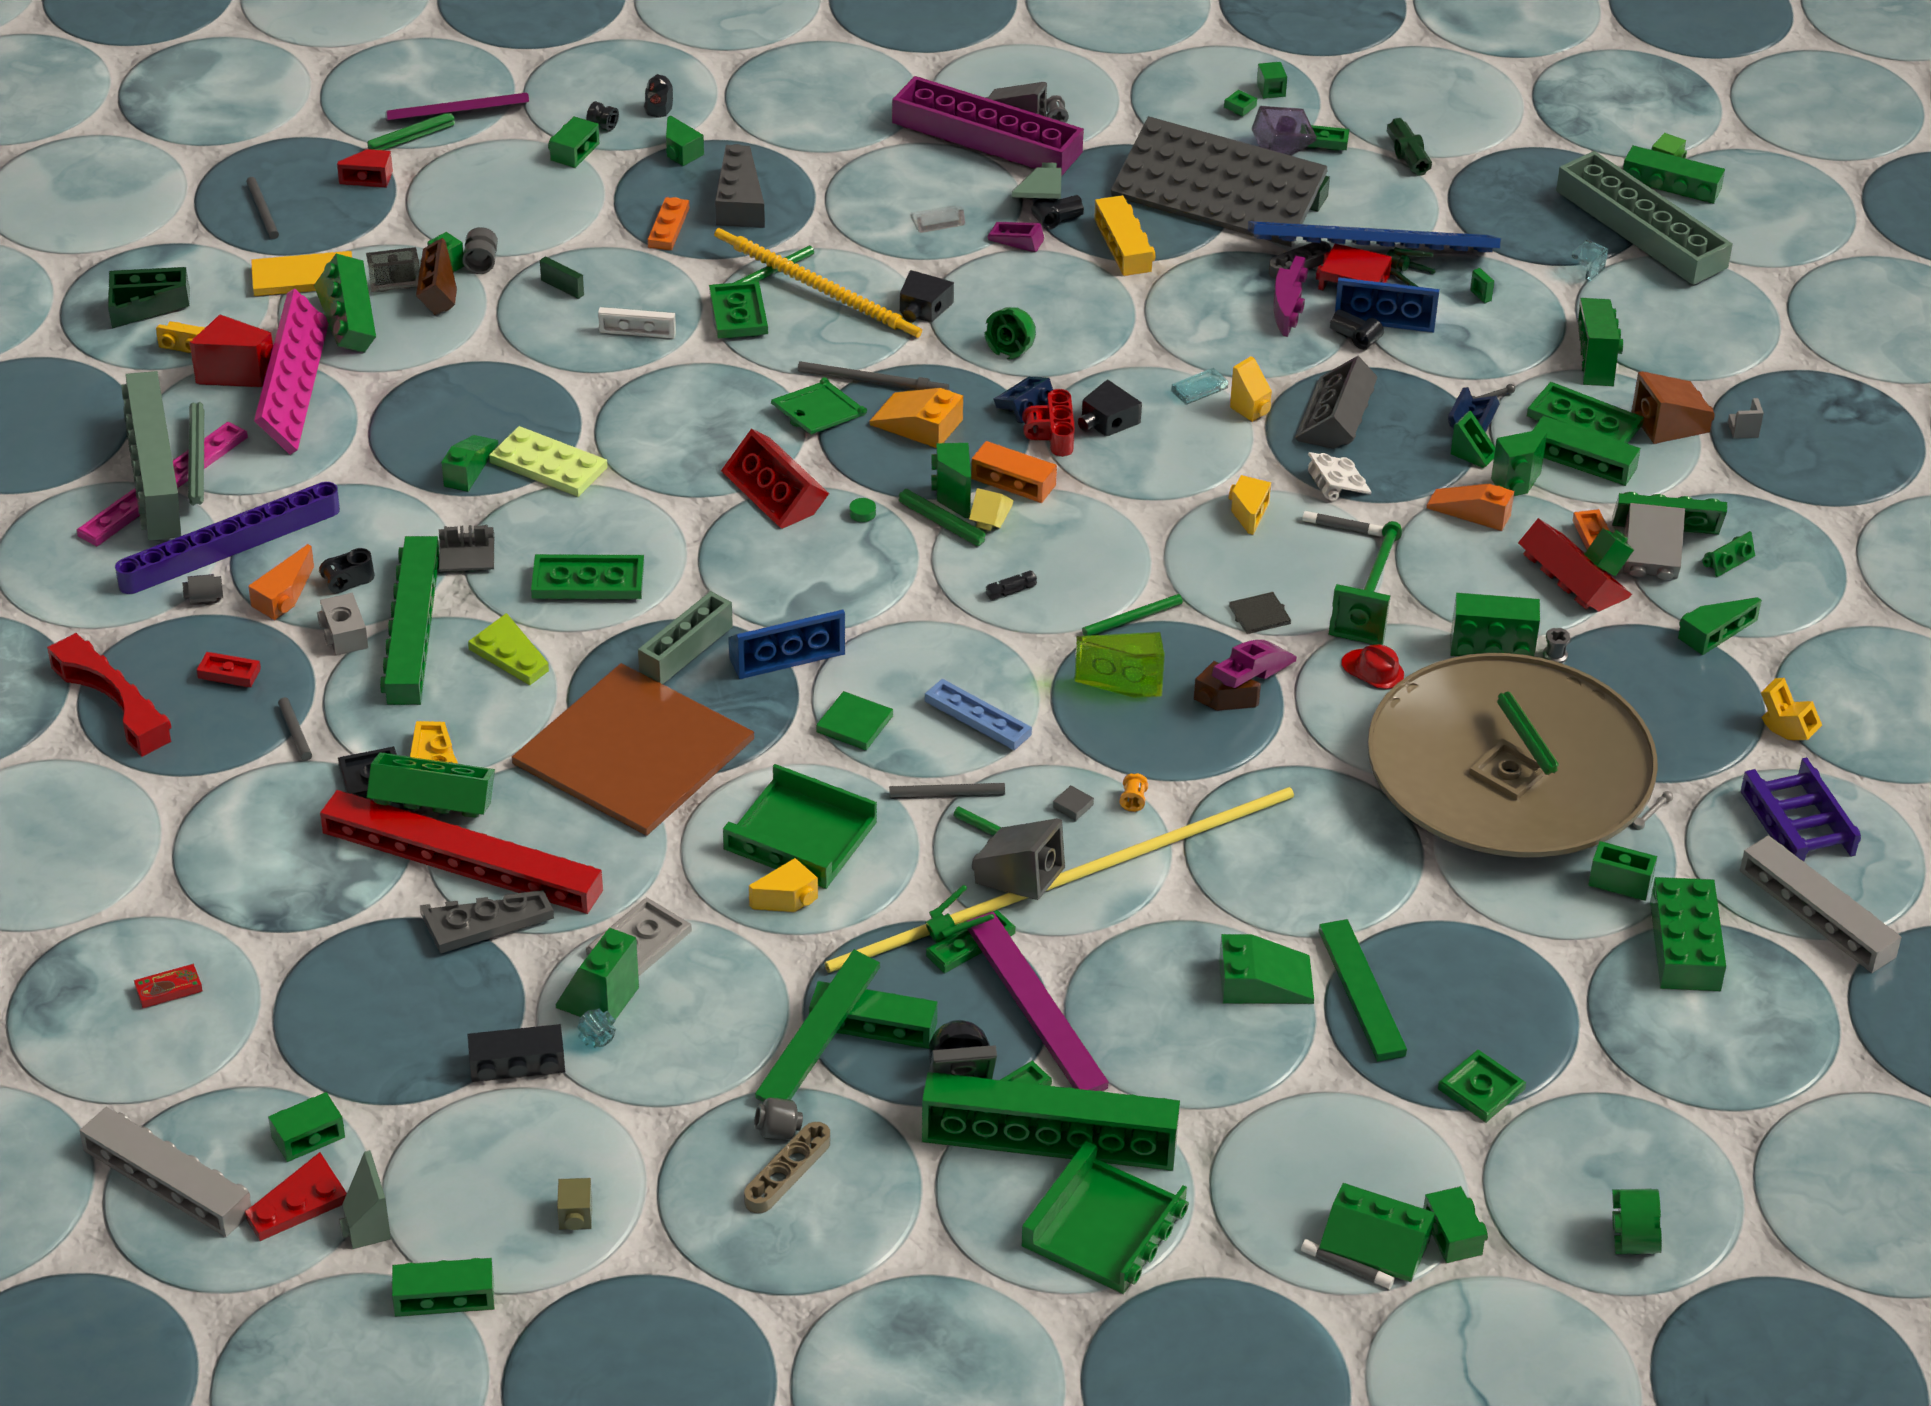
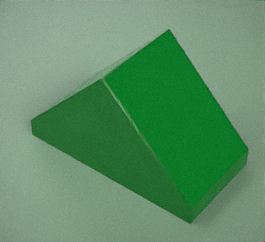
M1468 411L1454 425L1450 454L1484 468L1494 459L1495 446L1473 413Z

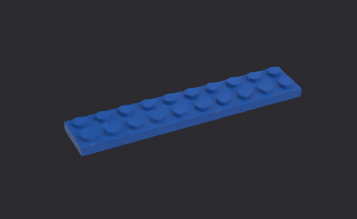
M1248 221V231L1253 233L1257 239L1272 240V235H1277L1279 239L1284 241H1296L1297 237H1303V240H1306V242L1320 243L1321 238H1327V241L1335 244H1345L1346 240H1352L1351 243L1356 245H1370V241H1376V244L1386 247H1395V242H1398L1406 248H1419V244H1425V247H1429V249L1443 250L1444 245H1449L1450 249L1457 251H1468V247H1473V250H1478V252H1493V248H1500L1501 238L1481 234Z

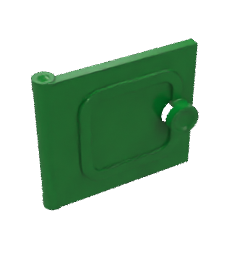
M823 377L820 383L771 399V404L790 418L791 425L802 427L809 434L864 416L867 413V409L864 406H860L831 384L826 377ZM797 412L802 413L803 415L798 416Z

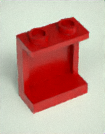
M1334 244L1331 251L1326 252L1323 266L1319 265L1317 269L1316 280H1319L1318 290L1323 291L1328 281L1338 283V277L1387 283L1390 277L1392 257L1341 244Z

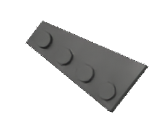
M543 890L504 895L502 900L488 899V897L476 898V903L458 905V901L445 902L446 906L431 908L430 904L420 905V914L440 953L554 919V910Z

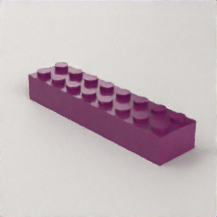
M914 76L892 99V123L944 139L948 142H954L967 148L976 149L989 155H995L1011 162H1017L1030 168L1042 167V163H1057L1056 168H1061L1062 176L1083 153L1084 128L921 77Z

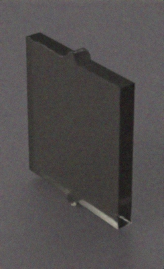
M1274 592L1229 602V607L1235 615V621L1240 623L1246 634L1291 624V619L1285 611V605L1280 603Z

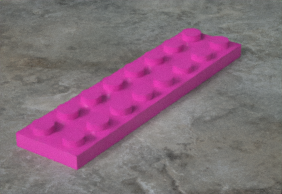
M295 288L286 295L254 422L289 455L296 452L299 447L328 329V321L325 315L313 307L309 300Z

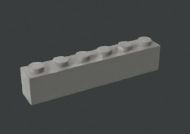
M1768 835L1744 850L1740 872L1868 971L1873 973L1897 957L1902 938L1898 933Z
M106 1106L79 1130L83 1150L224 1237H227L246 1219L245 1211L251 1207L250 1193L243 1185L235 1184L226 1179L218 1170H211L201 1164L195 1156L186 1155L170 1141H163L153 1135L148 1128L140 1127L130 1121L125 1114L117 1113Z

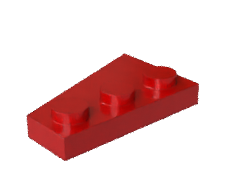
M319 1152L246 1210V1220L259 1241H262L342 1206L347 1192L321 1152Z

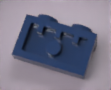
M1029 376L993 400L996 408L1014 411L1017 422L1024 423L1022 418L1023 411L1030 406L1047 405L1048 393L1053 390L1050 378Z

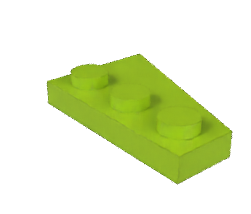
M507 613L468 641L470 651L528 685L533 684L549 672L547 660Z

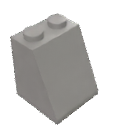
M1630 503L1624 525V535L1628 538L1626 543L1634 551L1623 565V573H1630V575L1635 577H1643L1645 575L1657 576L1663 580L1678 578L1682 559L1685 508Z

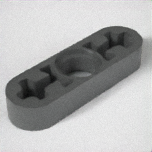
M1325 241L1320 243L1311 242L1275 256L1269 261V275L1276 279L1279 268L1290 269L1295 256L1305 257L1304 268H1308V270L1322 265L1326 252L1331 251V245Z

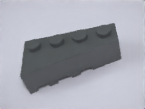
M733 144L726 145L715 200L716 225L765 228L764 200L750 146Z

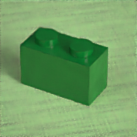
M573 116L550 138L548 143L550 160L576 168L600 144L599 124Z
M1599 841L1592 861L1588 886L1646 901L1653 882L1658 856Z
M327 1092L268 1116L271 1137L287 1162L345 1138L343 1117Z
M1459 1186L1425 1194L1423 1209L1435 1212L1431 1234L1445 1262L1451 1263L1483 1255L1484 1243L1488 1239L1487 1229L1483 1222H1479L1475 1214L1474 1203L1470 1197L1467 1198L1462 1187Z

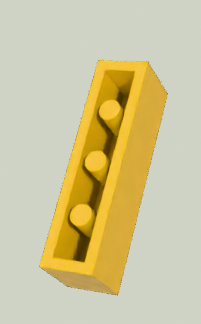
M1123 195L1095 199L1094 220L1123 276L1152 272V261H1155L1156 258L1153 246L1150 247L1147 234L1142 232L1139 219L1134 217L1131 204L1127 203Z

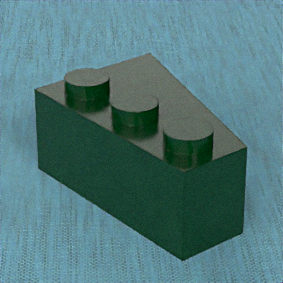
M186 267L109 271L108 310L112 329L190 306V286Z

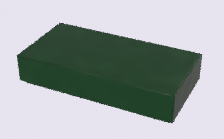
M546 256L540 260L541 281L577 299L584 296L582 274Z

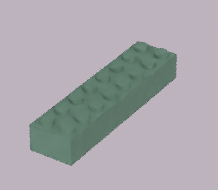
M1596 151L1559 167L1556 187L1558 193L1692 285L1729 267L1733 243Z
M158 371L126 374V384H122L121 388L141 530H147L148 540L177 538L181 536L178 490Z

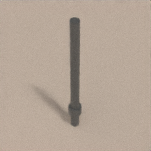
M799 361L798 364L799 372L916 390L933 388L949 390V384L932 382L929 378L919 377L918 379L802 361Z

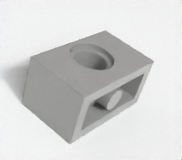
M353 593L321 599V611L317 612L320 628H326L323 630L327 646L332 645L335 655L367 649L366 626Z

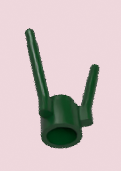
M1395 247L1386 254L1392 257L1390 274L1396 276L1408 286L1419 287L1400 273L1401 271H1406L1408 267L1432 274L1436 273L1435 269L1412 262L1407 257V255L1433 257L1431 252L1404 250Z

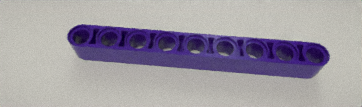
M332 482L315 484L125 557L115 564L118 588L124 594H135L331 518L340 512L337 485Z

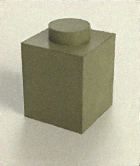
M591 1178L558 1179L557 1211L559 1230L592 1229Z

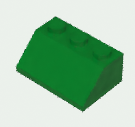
M1342 1183L1333 1202L1319 1249L1359 1262L1390 1276L1412 1282L1431 1239L1435 1212Z

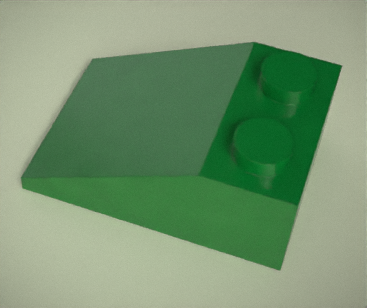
M1221 934L1219 964L1223 1004H1314L1310 955L1252 934Z

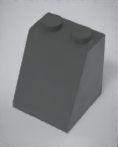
M1056 818L1001 827L988 840L979 854H976L973 858L972 870L974 871L975 884L1039 900L1065 869L1062 820Z

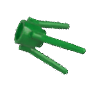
M962 885L938 908L929 912L931 919L927 920L925 924L935 943L954 933L994 919V915L989 914L955 925L949 913L942 914L944 910L966 891V885Z

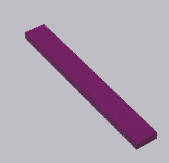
M994 912L979 916L983 917L993 914L994 919L967 930L1074 1089L1092 1091L1108 1089V1080Z

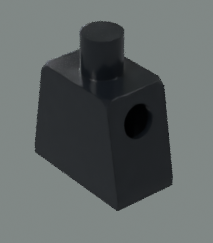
M910 270L900 291L899 312L910 323L915 322L916 319L933 322L954 303V282Z
M1107 379L1083 399L1082 416L1078 418V425L1084 432L1094 428L1104 436L1113 435L1141 423L1142 402Z

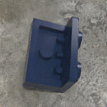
M1469 387L1462 388L1448 415L1450 427L1454 430V425L1468 411H1471L1486 433L1500 405L1497 396L1473 399Z

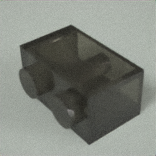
M416 247L366 253L371 292H384L401 288L409 289L418 286L420 266Z

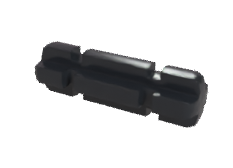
M1029 570L1021 573L1022 576L1017 574L998 581L999 584L997 582L988 584L986 586V595L990 600H995L1002 597L1001 594L1006 596L1024 590V587H1033L1037 584V576L1033 571Z

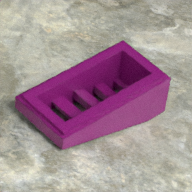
M996 222L987 236L989 241L1031 252H1037L1044 241L1041 223Z

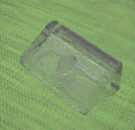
M958 205L912 212L910 214L917 231L920 233L965 225L963 207Z

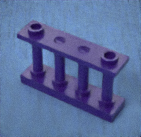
M1807 757L1802 758L1797 775L1765 781L1760 777L1756 769L1744 772L1741 794L1769 836L1779 844H1782L1800 860L1805 862L1808 851L1838 844L1843 845L1850 857L1856 856L1858 844L1861 841L1860 831L1851 822L1820 777L1818 769L1813 767ZM1802 785L1807 794L1779 801L1774 798L1771 792ZM1815 805L1821 814L1792 820L1787 817L1784 811ZM1828 824L1834 834L1805 840L1801 838L1797 831Z

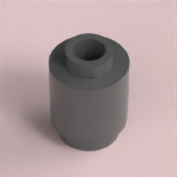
M214 574L187 576L188 582H182L184 599L189 598L190 604L217 601L216 599L223 598L221 576L214 577Z

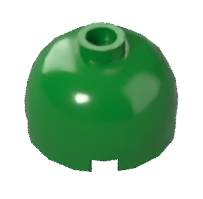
M1005 307L993 312L987 318L985 323L987 324V331L984 332L988 347L996 355H1000L1001 352L1010 356L1007 359H1014L1025 354L1034 344L1036 326L1033 318L1024 310L1018 307Z

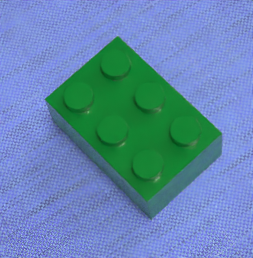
M1456 592L1450 633V656L1510 653L1535 657L1540 625V599Z

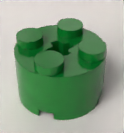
M1652 1188L1612 1189L1613 1209H1618V1211H1612V1225L1615 1233H1620V1235H1614L1615 1254L1661 1253L1662 1231L1660 1228L1659 1190Z

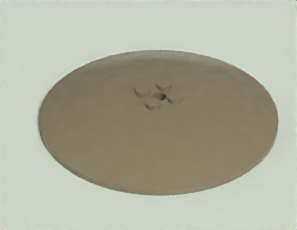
M1470 654L1439 661L1417 670L1396 684L1385 695L1372 717L1368 735V755L1373 774L1388 799L1404 815L1428 832L1462 847L1500 856H1558L1598 845L1599 841L1605 842L1632 824L1643 812L1653 793L1658 771L1657 753L1651 733L1640 715L1621 695L1603 682L1578 669L1544 658L1520 654ZM1511 692L1559 763L1558 771L1555 774L1546 775L1498 705L1497 700L1500 693ZM1511 769L1515 771V772H1512V773H1511V772H1506V771L1511 770Z

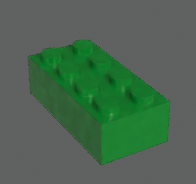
M379 753L371 763L367 798L374 799V803L381 805H391L392 802L404 803L403 807L409 809H421V806L433 807L432 811L437 813H450V810L461 811L465 817L477 818L479 814L484 815L491 804L495 769Z
M1655 877L1650 906L1660 989L1721 991L1726 971V960L1715 880Z

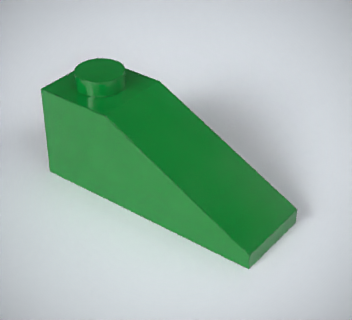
M472 435L451 446L441 462L444 487L469 492L488 462L489 455L498 446V440Z
M1755 597L1700 606L1692 612L1683 615L1679 622L1678 639L1701 655H1704L1756 622L1762 600Z

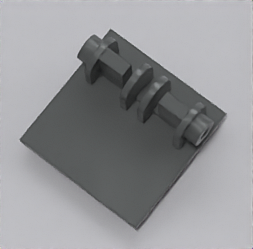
M472 525L468 527L469 533H464L463 526H460V533H458V526H444V529H439V572L494 569V528L488 527V525L474 526V533H472Z

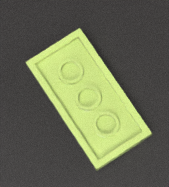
M520 426L489 455L490 463L577 497L608 468L607 459Z

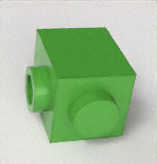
M1664 133L1653 144L1651 150L1686 158V140Z

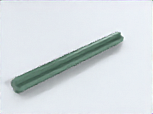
M201 402L197 404L191 403L189 406L188 498L189 503L193 506L195 504L201 505L204 502L205 410Z

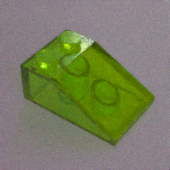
M1161 633L1076 636L1075 682L1133 698L1162 696L1165 654Z

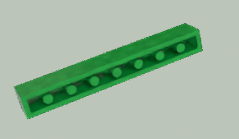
M405 536L404 546L399 547L398 560L401 565H396V581H399V583H394L393 596L396 601L391 602V618L394 619L388 622V634L391 638L386 639V655L388 657L383 658V673L386 676H381L380 690L381 693H386L387 705H421L439 567L438 536Z

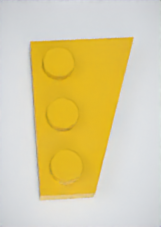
M416 721L410 757L458 764L445 722Z

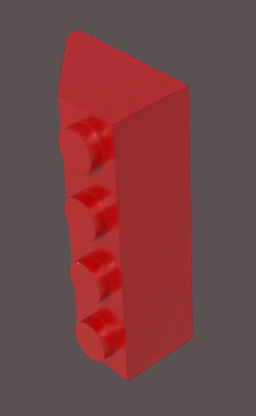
M752 428L721 470L782 529L813 516L830 494L770 437Z
M1540 518L1533 523L1518 542L1525 549L1523 555L1533 563L1539 561L1542 564L1540 570L1552 579L1556 576L1560 580L1557 585L1568 594L1574 592L1577 595L1574 600L1585 609L1591 606L1597 611H1602L1630 598L1632 595L1608 572L1597 567L1584 555L1585 552L1568 537Z

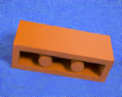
M985 441L972 457L971 479L1040 503H1043L1056 486V464Z

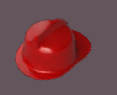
M1369 645L1363 649L1351 650L1342 658V667L1346 672L1376 688L1392 689L1404 679V671L1399 665V658L1396 652L1388 646Z

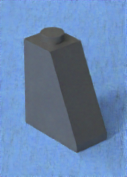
M1046 82L997 88L988 97H985L1046 117Z

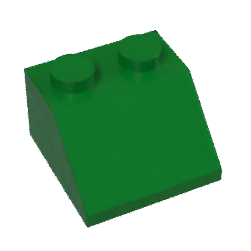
M1546 428L1496 439L1491 480L1495 486H1501L1514 491V496L1528 494L1542 471L1548 432Z
M936 443V454H931V469L936 470V475H931V491H936L937 502L962 517L969 518L971 505L969 443Z

